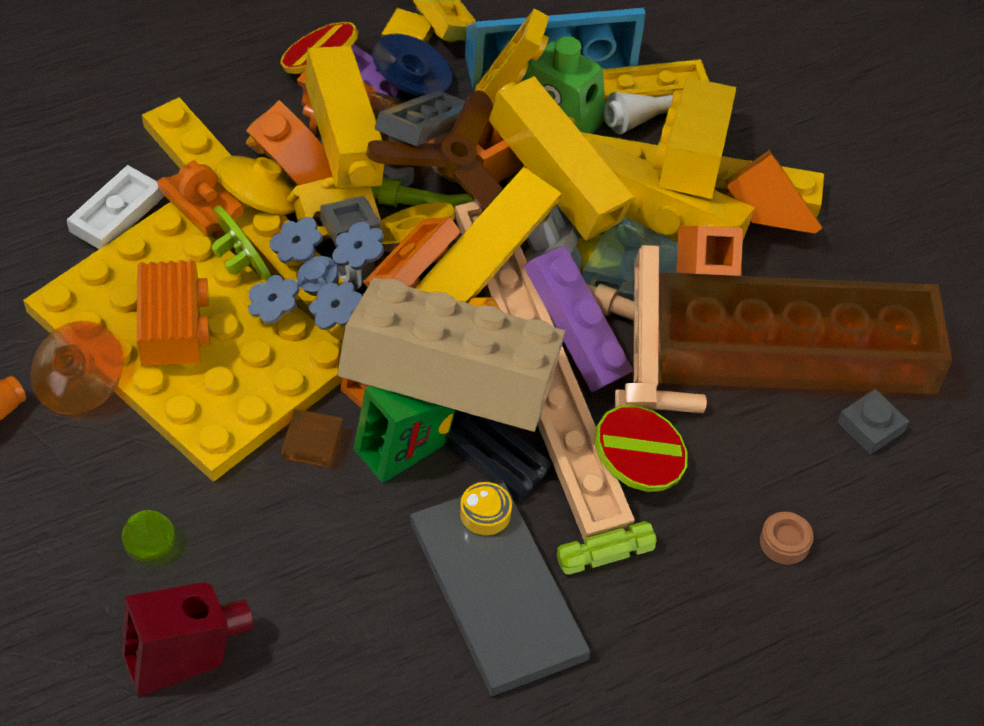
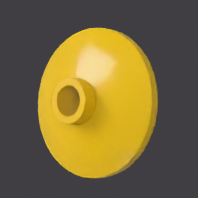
M229 156L219 162L216 169L217 177L223 187L238 200L255 209L271 214L286 215L295 212L293 204L288 203L287 197L296 185L281 172V167L273 160L265 157L254 159L244 156Z
M445 202L424 203L403 209L382 219L380 222L384 238L381 244L401 243L423 219L451 217L454 220V207Z

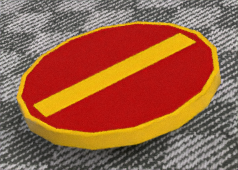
M339 22L319 28L290 46L283 54L280 63L286 73H303L306 71L308 48L352 46L357 40L358 30L351 22Z

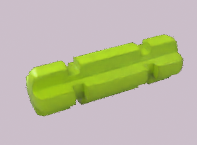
M643 521L629 525V531L626 532L624 528H618L583 538L584 544L581 545L578 541L560 545L557 550V560L562 572L570 575L584 571V565L587 564L590 568L629 558V552L632 551L635 555L653 551L657 539L651 524Z

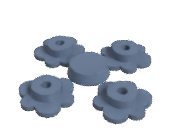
M305 217L297 223L294 221L284 223L281 227V233L274 235L270 240V248L274 253L278 254V258L282 263H289L293 259L297 262L305 263L298 271L297 282L293 279L283 280L281 276L273 275L266 283L254 285L249 291V299L252 301L248 307L249 313L253 317L260 316L266 324L276 323L282 318L283 314L295 309L296 301L294 298L298 295L299 287H301L309 295L318 297L309 306L310 312L315 316V323L318 328L329 330L336 326V324L346 326L362 295L359 292H355V287L351 282L337 285L339 281L337 265H350L352 269L359 270L366 263L380 259L384 253V247L381 244L384 234L381 229H371L368 223L357 222L350 227L348 233H341L337 236L336 244L338 247L333 252V259L326 256L312 258L315 253L314 246L319 245L323 239L322 234L317 230L318 226L315 220Z

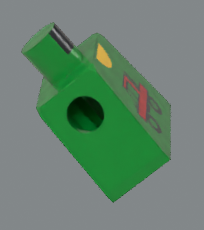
M369 386L365 388L353 450L376 477L384 483L443 447L446 443V434L450 432L454 414L459 412V410Z

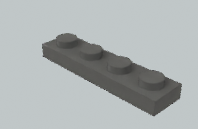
M437 90L380 111L375 130L387 134L388 141L407 142L418 146L451 131L465 101Z

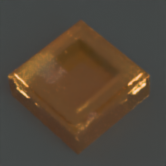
M294 409L282 447V458L331 468L343 430V418Z

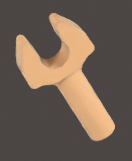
M627 383L625 384V390H615V407L620 405H638L650 410L704 413L707 405L704 394L657 390V384Z

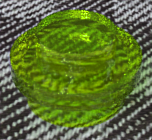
M142 510L129 518L122 530L121 537L123 547L131 557L141 561H152L163 557L170 551L175 541V532L171 521L167 517L154 510Z

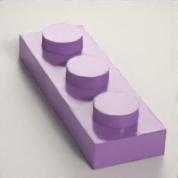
M566 246L538 256L523 266L556 328L565 330L563 341L591 392L605 387L634 371Z

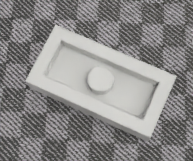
M127 165L67 219L69 232L100 249L129 230L164 195L158 190L157 181Z

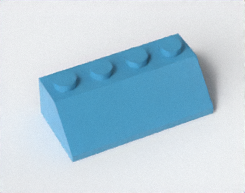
M644 8L551 15L549 16L544 35L549 37L547 45L565 36L576 38L581 43L580 54L598 63L602 69L637 66L646 13ZM527 17L478 21L467 24L465 58L473 90H475L476 85Z

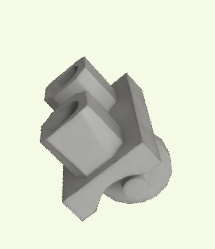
M557 205L526 239L529 248L524 256L528 263L538 256L566 246L580 271L583 259L581 252L575 245L581 234Z

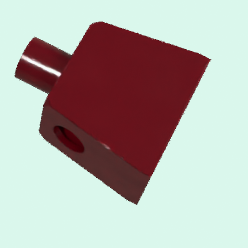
M207 582L125 596L121 654L137 697L152 693L220 666L223 663L227 637L252 631L253 629L252 615L247 602L241 599L220 605L213 586Z

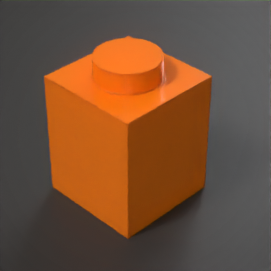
M678 226L676 273L741 276L743 228Z

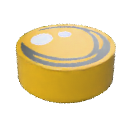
M480 482L470 486L463 493L460 503V518L468 530L479 535H494L504 530L509 524L512 500L509 493L503 487L491 482Z

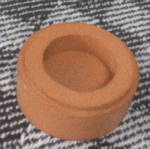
M778 512L771 515L765 521L760 534V546L771 560L786 565L796 564L808 555L813 543V530L810 524L800 515L792 512Z

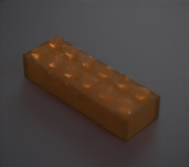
M659 273L658 383L866 392L876 389L878 392L938 394L952 363L939 285Z

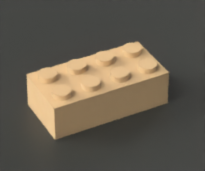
M374 277L346 323L337 376L535 432L554 379L565 330L552 327L551 324L543 320H526L508 315L493 306H476L455 300L446 293H429L407 287L399 280H382Z

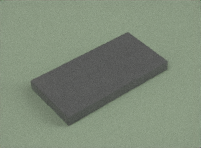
M504 482L498 484L509 493ZM461 497L410 514V524L490 696L493 697L588 661L591 651L513 498L511 497V519L507 527L494 535H479L468 530L462 523L460 518Z

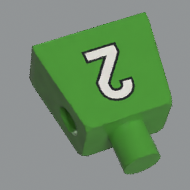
M569 36L561 37L556 42H550L537 61L532 60L529 63L523 81L535 76L565 114L575 119L574 125L579 131L592 134L605 121L603 116L605 105L603 69L598 63L580 54L581 43L576 38Z

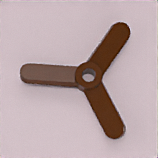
M477 90L467 97L450 135L445 137L441 144L423 143L415 146L407 142L373 140L368 143L366 156L376 163L437 167L445 176L455 178L483 212L503 190L476 158V146L493 109L490 97L483 91Z

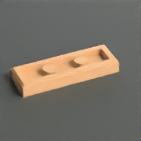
M642 245L634 262L633 383H655L658 386L659 246Z

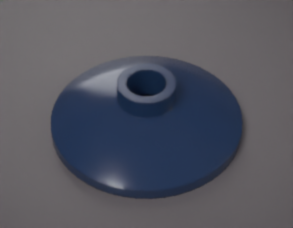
M388 34L381 37L373 48V61L378 71L388 82L406 93L419 97L437 90L445 93L452 82L451 68L445 58L431 45L418 38L405 34Z

